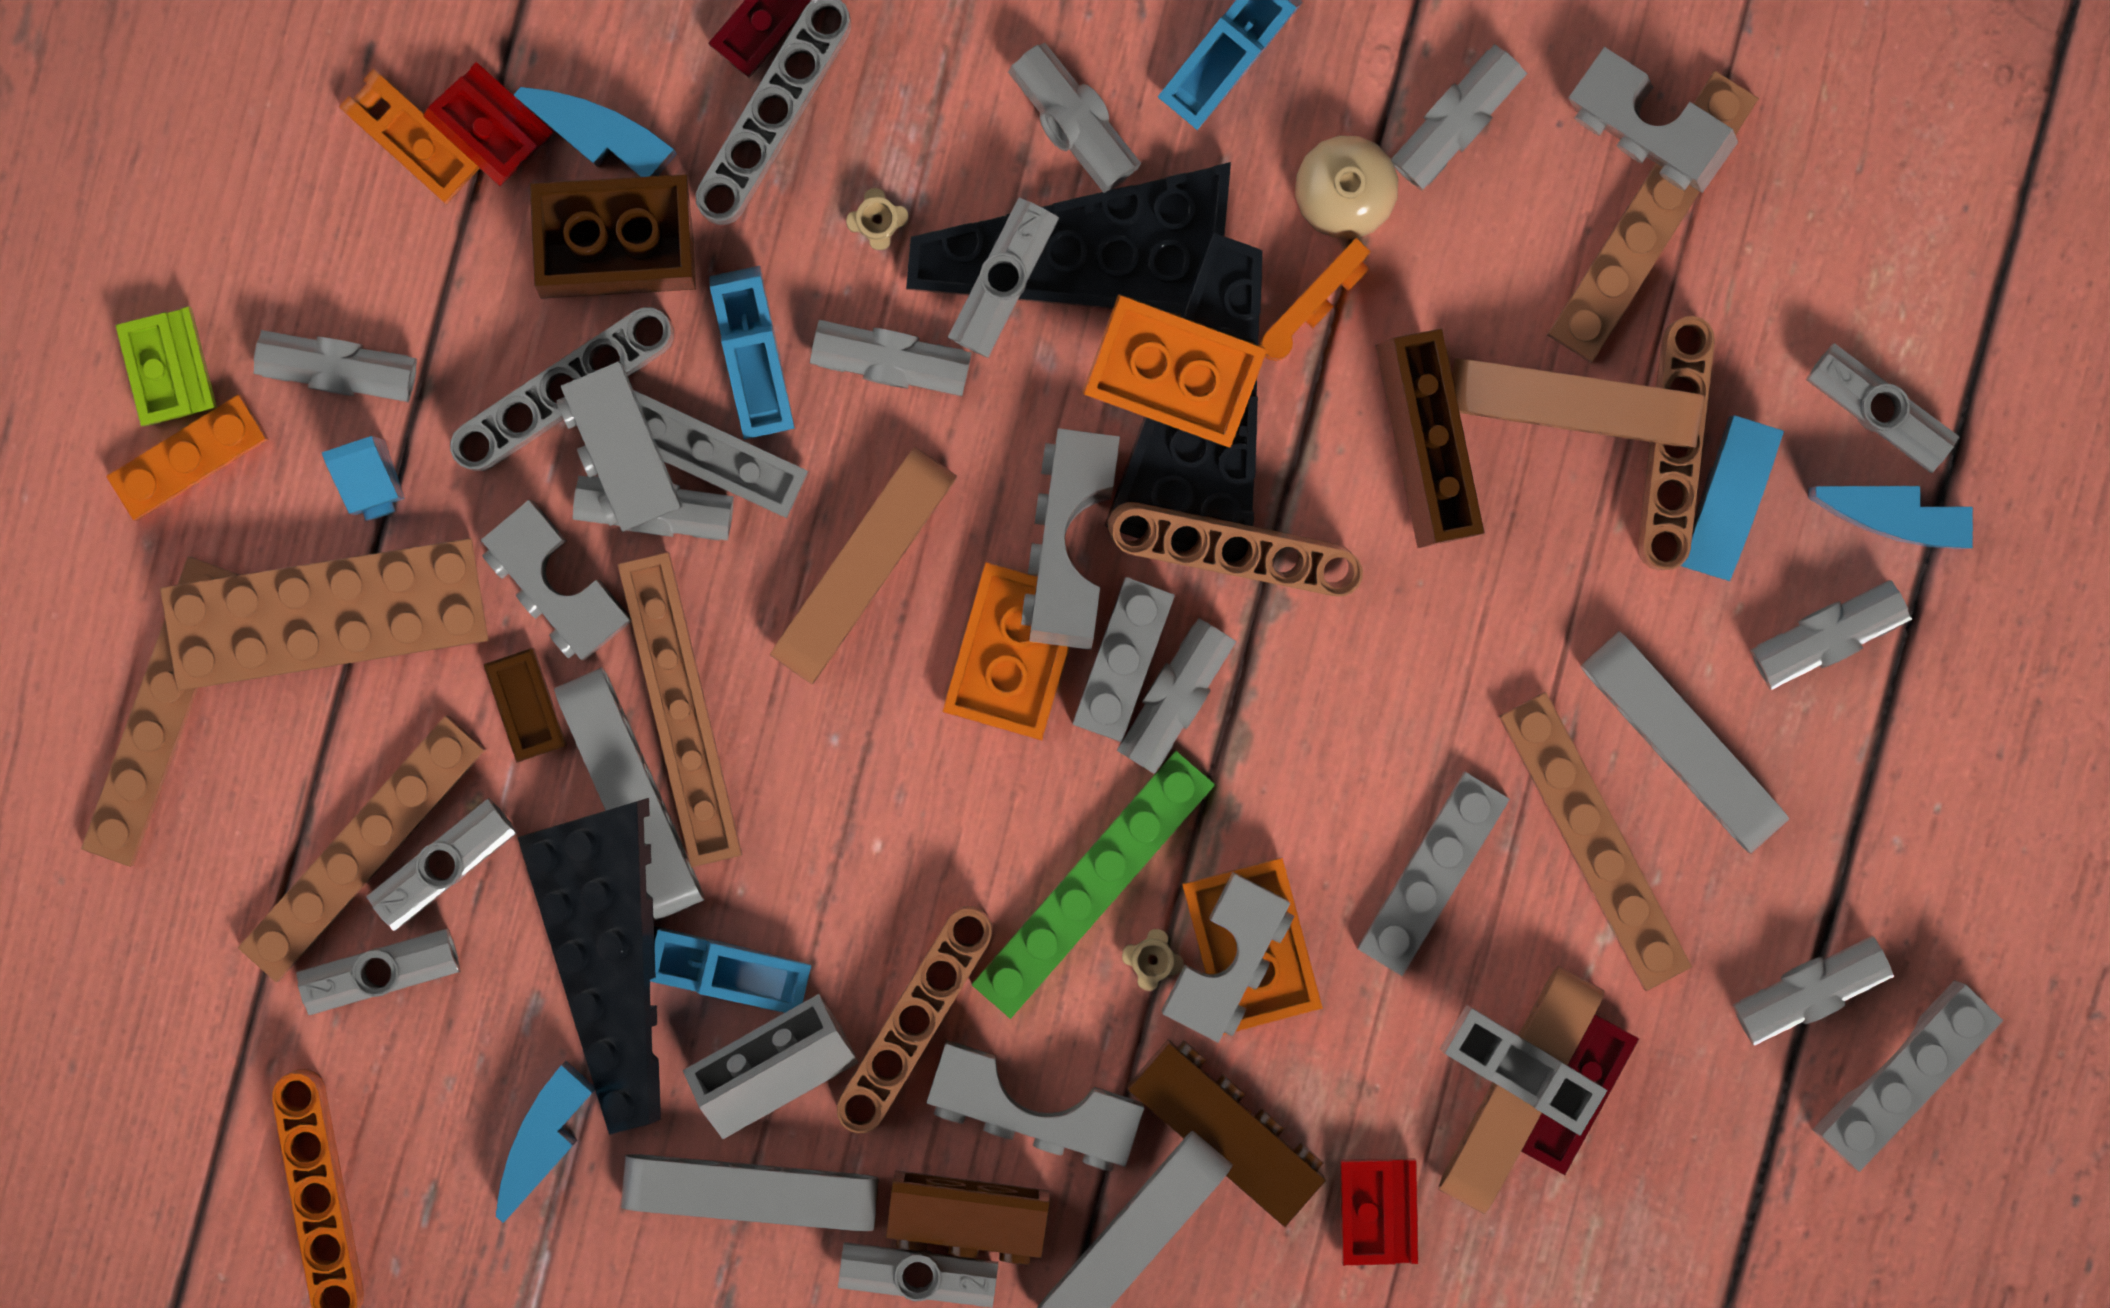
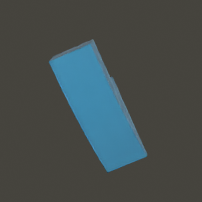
M1236 0L1158 95V98L1198 130L1280 32L1303 1Z
M520 87L514 94L522 104L596 167L612 152L640 177L659 176L677 155L672 147L643 126L616 111L588 100L554 91Z
M755 266L709 276L711 295L721 334V343L743 438L749 439L795 429L761 267Z
M1735 415L1728 417L1714 465L1710 467L1695 514L1691 550L1681 567L1726 581L1731 580L1762 499L1784 433L1783 430Z
M1815 486L1808 488V498L1833 515L1863 530L1896 541L1926 547L1973 548V507H1920V486Z
M654 926L656 978L650 979V982L696 991L701 995L783 1013L803 1003L811 970L810 964Z
M567 1061L558 1068L538 1094L525 1116L511 1147L500 1184L496 1217L502 1223L510 1217L578 1141L562 1126L595 1091V1087Z

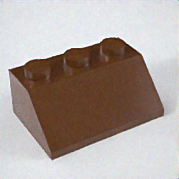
M687 174L530 184L534 286L541 299L696 290L694 237Z
M895 1170L886 1238L897 1239L896 1247L905 1250L927 1251V1243L948 1246L947 1254L977 1258L979 1250L999 1252V1260L1003 1262L1030 1264V1257H1042L1050 1202L1049 1190Z

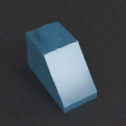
M369 436L322 452L325 464L349 514L358 515L363 513L365 521L373 520L395 512L393 503L405 499L384 439Z

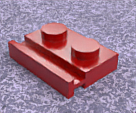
M477 62L471 66L464 76H460L430 104L423 116L499 186L506 182L528 161L540 146L549 141L553 133L546 124Z
M1341 1159L1340 1192L1343 1266L1395 1265L1399 1263L1418 1264L1416 1159Z

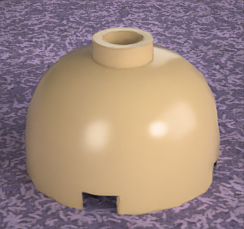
M1339 135L1320 142L1304 157L1296 175L1295 198L1302 216L1316 231L1334 238L1355 239L1373 233L1389 218L1398 199V176L1391 158L1378 144L1360 136Z

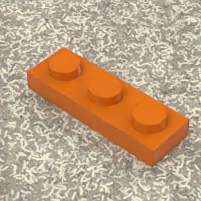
M238 394L108 474L106 478L132 520L137 521L269 439L242 395Z

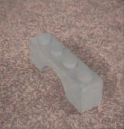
M1058 428L1056 444L1045 443L1041 474L1051 475L1049 494L1038 493L1034 523L1045 525L1042 544L1032 543L1028 574L1038 575L1035 595L1025 594L1021 625L1031 626L1029 642L1089 650L1092 648L1100 587L1085 579L1072 565L1066 551L1065 534L1071 522L1083 510L1096 503L1111 500L1120 436Z
M1954 980L1919 1017L1914 1030L1897 1052L1867 1081L1848 1092L1812 1130L1849 1166L1860 1172L2003 1022V1019L1966 984Z
M946 1040L927 1099V1104L936 1106L934 1115L963 1124L965 1117L968 1116L986 1122L983 1130L990 1134L1013 1140L1015 1132L1035 1138L1033 1146L1040 1150L1063 1155L1064 1148L1083 1153V1163L1107 1171H1112L1114 1163L1126 1166L1144 1110V1104L1140 1101L1096 1087L1078 1104L1060 1112L1043 1113L1027 1109L1012 1099L1004 1089L997 1072L996 1055Z

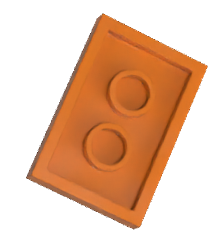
M1118 294L1082 393L1231 448L1267 349Z
M985 562L942 712L1042 741L1069 647L1029 642L1031 626L1021 625L1025 594H1036L1038 577Z
M1282 857L1182 883L1206 974H1216L1226 970L1233 963L1236 956L1237 943L1233 934L1209 919L1232 872L1290 902L1286 912L1294 915V918L1281 943L1271 940L1263 956V959L1269 961L1270 964L1258 988L1255 990L1248 986L1238 1005L1246 1008V1011L1235 1032L1323 1009Z

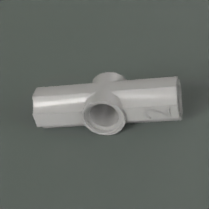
M1046 43L1037 44L1024 53L1010 67L1008 73L1040 112V122L1048 138L1059 149L1063 151L1070 150L1103 193L1116 188L1139 168L1141 162L1110 125L1109 113L1101 97L1090 86L1085 84L1079 86Z
M1494 44L1490 50L1484 53L1458 85L1454 83L1423 117L1426 121L1392 157L1391 161L1397 171L1421 191L1438 176L1458 150L1464 151L1491 121L1493 111L1528 74L1511 55Z
M1020 197L1017 199L988 259L982 265L980 274L948 335L949 339L977 354L989 358L1020 295L1025 290L1026 283L1059 217ZM999 264L1011 265L1019 275L1017 285L1007 292L996 291L988 282V276L993 267Z
M819 320L812 346L810 364L840 372L846 371L863 375L862 379L889 386L908 389L910 385L962 397L972 353L939 344L934 345L920 342L916 336L880 328H873V331Z
M261 330L254 354L253 374L282 381L305 383L311 389L354 396L355 392L409 402L415 384L417 359L386 351L379 352L362 349L363 345L343 340L317 336L316 340Z
M1835 343L1821 356L1806 378L1809 383L1855 416L1865 429L1878 433L1930 473H1933L1945 460L1959 439L1957 434L1911 401L1900 387L1888 384ZM1877 394H1884L1893 401L1894 414L1887 423L1876 420L1870 410L1871 402Z
M578 475L573 504V520L608 524L598 501L599 496L606 494L599 477L592 476L589 478L588 475L587 477ZM673 484L683 507L627 530L673 537L674 533L718 541L720 539L728 540L734 497L682 490L680 485Z
M1888 580L1842 604L1838 601L1798 621L1799 626L1758 644L1757 647L1750 651L1760 675L1769 689L1772 690L1818 666L1825 668L1863 649L1862 644L1878 636L1880 637L1912 619L1900 591L1892 580Z
M1198 618L1179 646L1180 649L1170 664L1166 663L1142 701L1145 704L1116 751L1155 774L1172 749L1173 743L1181 730L1189 727L1211 691L1208 688L1236 641Z
M488 798L432 844L424 847L416 857L366 897L381 919L393 931H396L452 885L460 882L468 872L516 835L517 831L501 809ZM437 850L448 852L455 861L454 872L448 879L437 878L429 868L430 857Z
M447 928L296 972L302 1002L308 1015H313L368 998L383 996L389 992L452 975L461 970L454 940ZM371 958H380L389 964L391 978L386 985L378 986L369 981L366 975V967Z
M1870 936L1826 959L1819 957L1791 969L1781 976V981L1733 1004V1007L1751 1044L1755 1046L1801 1022L1809 1024L1829 1016L1844 1007L1846 1000L1866 992L1882 982H1886V980L1894 977L1882 948L1875 937Z
M844 1242L838 1288L904 1296L912 1301L928 1299L993 1308L998 1262L934 1254L928 1250L912 1251ZM913 1262L925 1263L931 1268L933 1279L928 1285L916 1288L906 1282L904 1269Z

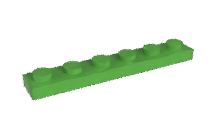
M1175 750L971 985L1011 1019L1215 784Z

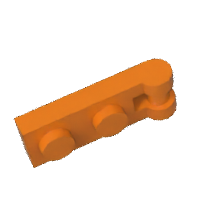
M372 69L363 79L366 82L365 86L354 98L348 95L338 107L447 205L479 170V167L423 117L424 114L375 69ZM383 98L391 107L377 121L368 112Z
M1357 238L1265 333L1261 339L1260 346L1267 349L1266 359L1276 362L1286 358L1293 348L1292 335L1305 322L1313 329L1334 307L1327 300L1328 297L1340 285L1349 291L1370 269L1363 261L1371 251Z

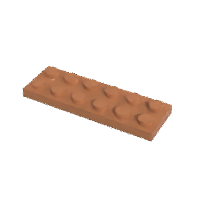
M472 538L160 588L177 691L489 641Z

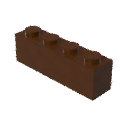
M1436 329L1395 337L1375 345L1417 548L1484 534L1443 330Z
M1168 1039L1127 1085L1128 1090L1183 1139L1191 1131H1194L1230 1161L1233 1166L1226 1176L1282 1226L1286 1227L1326 1182L1324 1175L1318 1171L1324 1163L1302 1143L1293 1149L1280 1138L1279 1135L1285 1130L1284 1127L1262 1108L1256 1115L1240 1102L1246 1094L1222 1074L1215 1081L1201 1068L1207 1060L1186 1041L1183 1040L1177 1047Z

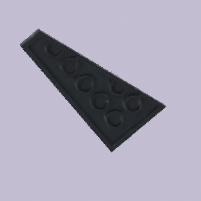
M1231 162L1042 207L1059 217V220L1026 283L1024 292L1018 300L1113 309L1118 294L1166 312L1181 315L1211 231L1223 236L1225 234ZM1010 214L912 236L910 240L906 290L969 296L980 274L982 265L988 259ZM999 264L993 267L988 276V282L991 287L1000 292L1012 290L1017 285L1019 279L1016 269L1008 264Z
M1211 231L1180 317L1258 345L1263 250ZM1257 379L1231 448L1144 417L1106 519V528H1108V519L1111 512L1118 505L1126 502H1137L1254 526L1253 493L1256 473ZM1130 516L1122 522L1120 532L1140 539L1147 529V522L1141 516ZM1191 526L1178 528L1171 537L1172 548L1177 551L1191 549L1197 541L1196 529ZM1243 537L1228 539L1222 548L1223 559L1229 562H1236L1242 559L1248 550L1247 540Z
M649 798L518 837L609 1135L661 1120L659 1058L652 1053V1026L657 1025V1005H651L650 979L656 978L653 897L646 891V865L652 863L651 844H646L644 838V817L650 816Z

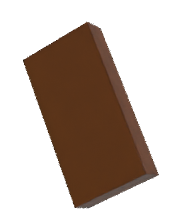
M534 648L483 664L516 763L567 746Z

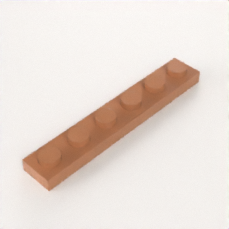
M1714 71L1693 104L1732 128L1736 135L1759 98L1717 71ZM1656 163L1547 334V336L1590 363L1597 356L1700 191L1690 185L1683 191L1669 183L1659 174L1663 167Z
M670 552L618 564L690 866L692 868L742 856L740 841Z
M187 557L177 585L240 574L193 557ZM165 620L81 847L82 850L129 867L134 866L198 688L177 691Z
M1544 692L1500 715L1499 718L1643 989L1648 991L1690 969L1692 965L1547 693Z
M445 716L241 943L238 949L276 983L279 982L486 750L449 716Z

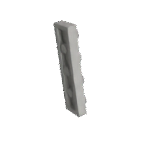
M634 390L664 462L788 518L809 471Z
M1464 772L1360 941L1357 949L1403 976L1510 799L1467 772Z

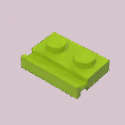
M188 306L180 310L164 312L115 325L141 426L145 427L217 408L191 307Z

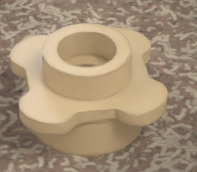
M871 188L865 192V201L859 206L858 210L848 214L846 223L851 232H860L868 238L873 249L884 250L890 246V237L896 229L907 224L908 212L903 206H894L889 200L885 199L883 190ZM879 214L882 216L880 224H875L872 221L874 215Z
M1153 929L1149 931L1147 939L1137 945H1127L1122 953L1123 962L1126 965L1132 966L1138 975L1137 982L1139 987L1147 991L1156 989L1158 982L1169 974L1178 975L1183 969L1182 957L1173 953L1167 944L1168 935L1163 930ZM1150 955L1157 956L1158 962L1151 965L1148 963Z

